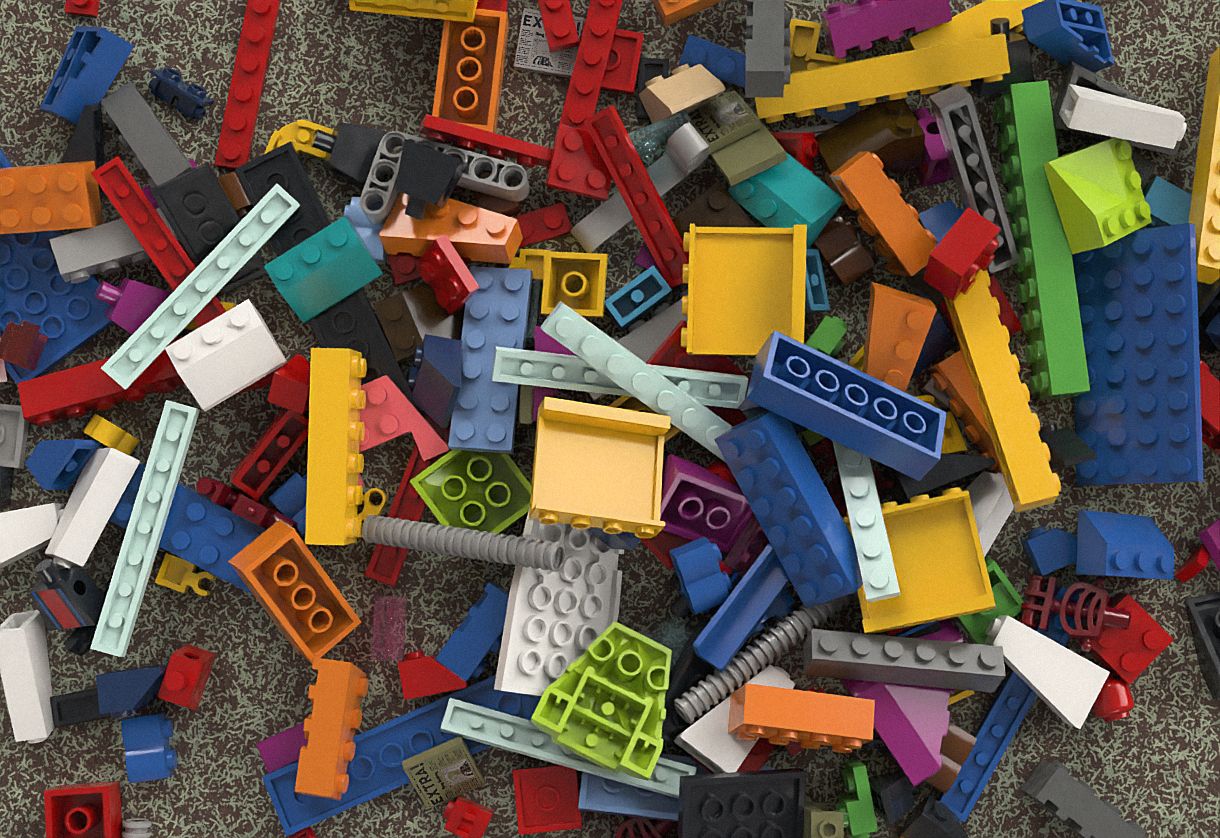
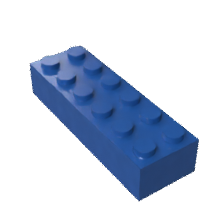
M775 330L758 351L746 400L918 481L940 460L947 412Z
M768 410L735 425L714 439L805 608L807 609L856 592L863 585L854 539L789 419Z
M138 464L109 518V521L126 530L146 468L145 464ZM178 482L159 547L252 594L228 561L265 532L267 528L258 526L231 512V508L216 504L198 491Z

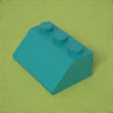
M787 152V160L738 184L730 186L727 192L733 199L766 227L794 228V225H807L806 249L811 247L844 201L843 197Z
M345 216L264 266L279 293L303 323L308 322L383 275L382 270L355 226Z

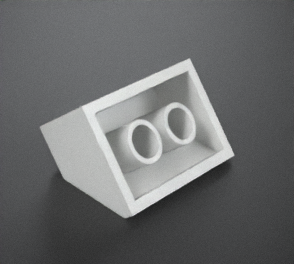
M249 299L165 347L179 376L204 411L209 410L288 363L261 314Z

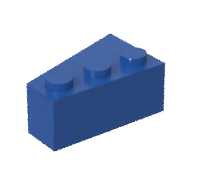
M1043 0L1022 10L1024 19L1022 27L1028 40L1067 67L1070 60L1095 73L1115 65L1101 6L1076 0Z
M76 26L39 109L67 124L77 126L85 105L100 103L134 48V45L103 27Z
M494 581L487 584L484 588L485 592L468 611L464 621L455 630L435 659L465 682L471 676L477 679L487 666V663L483 661L490 650L496 653L501 647L509 592Z

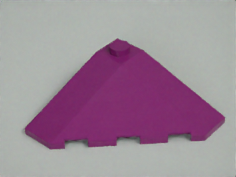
M949 619L938 621L942 629L941 631L916 638L963 643V637ZM839 678L850 697L875 700L873 730L913 787H916L941 770L943 755H939L942 737H947L951 712L947 711L950 693L954 694L955 689Z

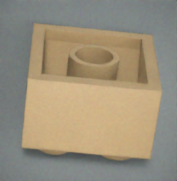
M684 64L671 71L673 76L663 79L662 75L647 81L645 83L647 88L639 94V97L653 127L656 128L712 101L726 90L723 83L701 64L691 68L688 64Z

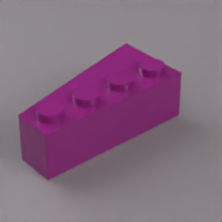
M857 0V2L845 5V2L833 3L826 7V11L820 12L827 48L836 59L847 56V49L863 51L872 48V44L876 39L892 41L901 38L906 29H909L910 32H919L952 21L949 0Z

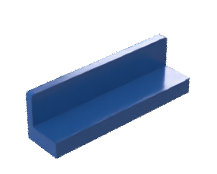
M771 544L766 546L693 643L696 655L721 673H723L791 582Z

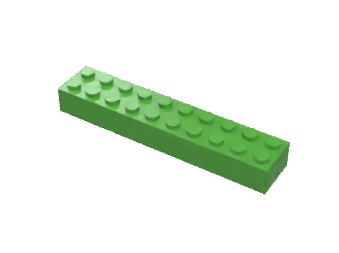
M1048 80L1010 84L997 100V104H994L993 117L995 123H1000L1001 134L997 136V147L999 152L1004 153L1005 164L1001 165V177L1003 182L1008 183L1009 194L1005 195V207L1007 212L1012 213L1013 224L1009 226L1020 262L1013 264L1016 273H1020L1021 284L1017 286V297L1019 303H1024L1025 315L1021 316V326L1023 333H1028L1029 345L1025 347V358L1028 364H1032L1033 376L1029 377V388L1031 394H1036L1037 401L1071 398L1089 392L1090 384L1072 252L1043 165L1058 158Z

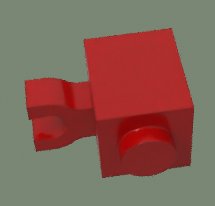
M460 795L456 802L450 800L442 818L447 820L444 829L462 838H482L494 810Z

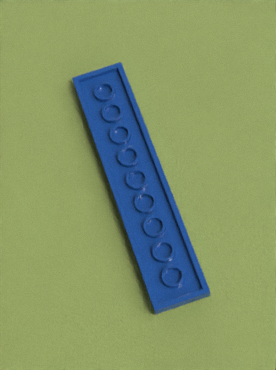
M493 675L354 736L353 742L356 744L353 760L348 762L346 774L349 775L348 788L344 794L342 793L340 801L307 796L295 792L299 761L262 777L285 835L293 834L411 782L403 769L402 761L458 737L440 730L450 698L530 720L542 696L495 690L496 675ZM463 738L472 755L491 747V745Z

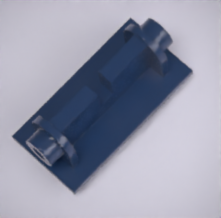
M168 67L150 71L155 76L148 85L151 93L170 105L173 104L176 96L179 97L175 108L191 119L197 118L201 120L206 113L203 106L213 104L214 100L206 96L207 91L204 88L192 83L190 85L181 80L182 75L179 72Z

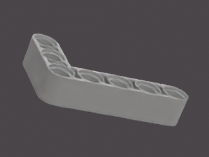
M690 122L681 126L670 136L666 154L646 169L662 200L667 197V192L672 188L677 189L691 178L689 176L696 169L700 171L707 163L710 147ZM618 191L576 224L570 233L587 253H596L595 249L602 244L604 246L619 235V230L626 225L628 227L631 226L635 221Z
M392 131L385 134L380 141L360 197V206L371 223L375 225H383L400 194L399 191H396V182L402 151L397 154H391L390 152L395 147H403L405 139L467 162V167L456 186L518 202L527 197L530 185L526 171L518 164L399 131ZM482 171L492 172L488 178H478ZM387 174L393 175L390 181L380 182L383 176ZM512 179L522 180L521 184L516 187L507 186L508 182ZM377 202L383 203L379 210H370L373 204Z

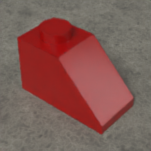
M297 354L274 373L267 402L304 414L309 409L310 363L304 356Z
M423 650L406 653V660L397 662L404 700L470 686L469 680L465 682L435 660L436 657L434 655L424 656Z

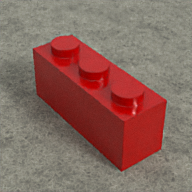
M283 407L230 474L231 482L252 498L258 500L308 437L309 416L305 413L300 414Z

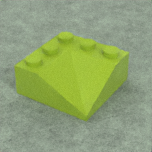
M1109 137L1043 164L1072 255L1107 246L1152 222L1150 206L1145 201L1141 189V178L1135 170L1131 157L1132 149L1126 139Z
M451 450L410 480V483L440 524L445 527L467 528L480 532H494L499 535L528 515L532 485L508 453Z

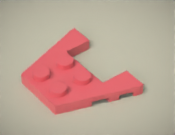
M388 375L361 385V390H365L366 404L365 409H360V422H364L365 437L363 441H359V453L409 432L413 434L423 461L451 451L446 441L440 437L433 426L421 415ZM359 473L358 486L365 487Z

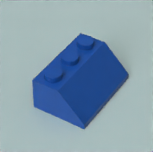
M1078 510L1076 574L1173 580L1174 547L1150 516Z

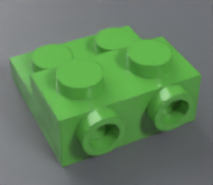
M826 315L805 345L834 358L846 343L842 336L849 326L836 316L830 318Z
M985 556L984 559L996 609L954 617L972 641L980 645L988 637L986 629L993 618L998 619L1000 614L1013 618L1022 611L1021 604L1024 603L997 563L988 556Z
M857 758L844 760L846 769H841L840 773L844 789L847 788L848 792L838 794L839 803H834V810L843 813L844 827L847 835H850L851 838H869L870 832H876L878 828L866 765Z

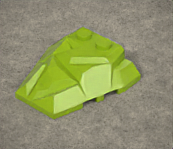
M614 621L554 683L545 689L530 721L541 731L549 734L550 739L554 743L613 773L622 771L631 777L648 781L663 749V739L661 738L663 721L666 717L664 706L666 691L669 686L672 650Z

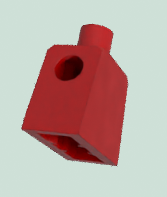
M189 644L175 651L166 669L158 698L197 711L216 653Z

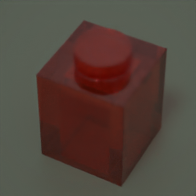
M22 320L20 325L9 321L0 340V359L34 371L48 336L38 333L40 326Z

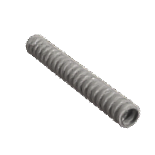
M373 514L368 515L362 525V536L365 542L368 543L373 542L393 547L399 546L401 548L424 550L426 552L433 551L438 554H450L470 559L477 558L478 560L489 562H504L508 565H522L527 568H540L552 572L559 571L565 558L562 543H553L548 540L525 539L521 536H507L505 534L498 535L494 532H480L478 530L454 528L452 526L445 527L440 524H428L426 522L402 520L400 518L394 519Z
M857 592L807 609L804 605H801L799 611L794 610L791 613V617L786 616L783 619V623L778 622L775 629L770 628L768 634H762L760 636L761 640L755 639L752 642L753 646L747 645L745 652L739 651L737 658L734 657L723 673L715 669L713 676L707 675L705 682L699 681L697 688L693 686L690 688L689 694L686 692L682 694L681 700L675 699L674 706L684 721L692 724L695 721V717L700 718L703 715V711L708 712L711 709V705L716 706L718 699L724 700L726 693L732 694L734 687L740 688L742 681L748 682L750 675L756 676L758 669L764 670L766 663L769 665L773 663V658L778 659L781 657V652L786 653L789 650V646L794 647L797 644V640L802 641L804 635H809L811 629H818L820 627L819 623H826L827 617H834L835 612L839 613L842 611V606L847 607L850 604V600L855 601L857 599Z

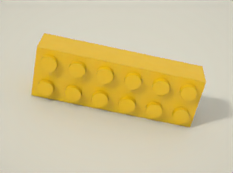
M311 348L305 544L348 545L357 542V537H360L362 533V519L357 517L358 505H361L363 501V487L358 486V476L364 469V456L359 454V441H363L365 437L364 422H360V409H365L366 404L365 390H361V377H366L367 363L366 359L362 358L361 352L352 349Z

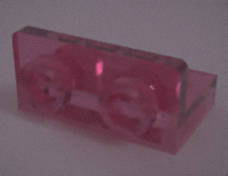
M753 514L723 561L728 567L743 575L748 572L766 546L770 544L755 514Z
M375 595L371 660H403L407 609L406 597Z

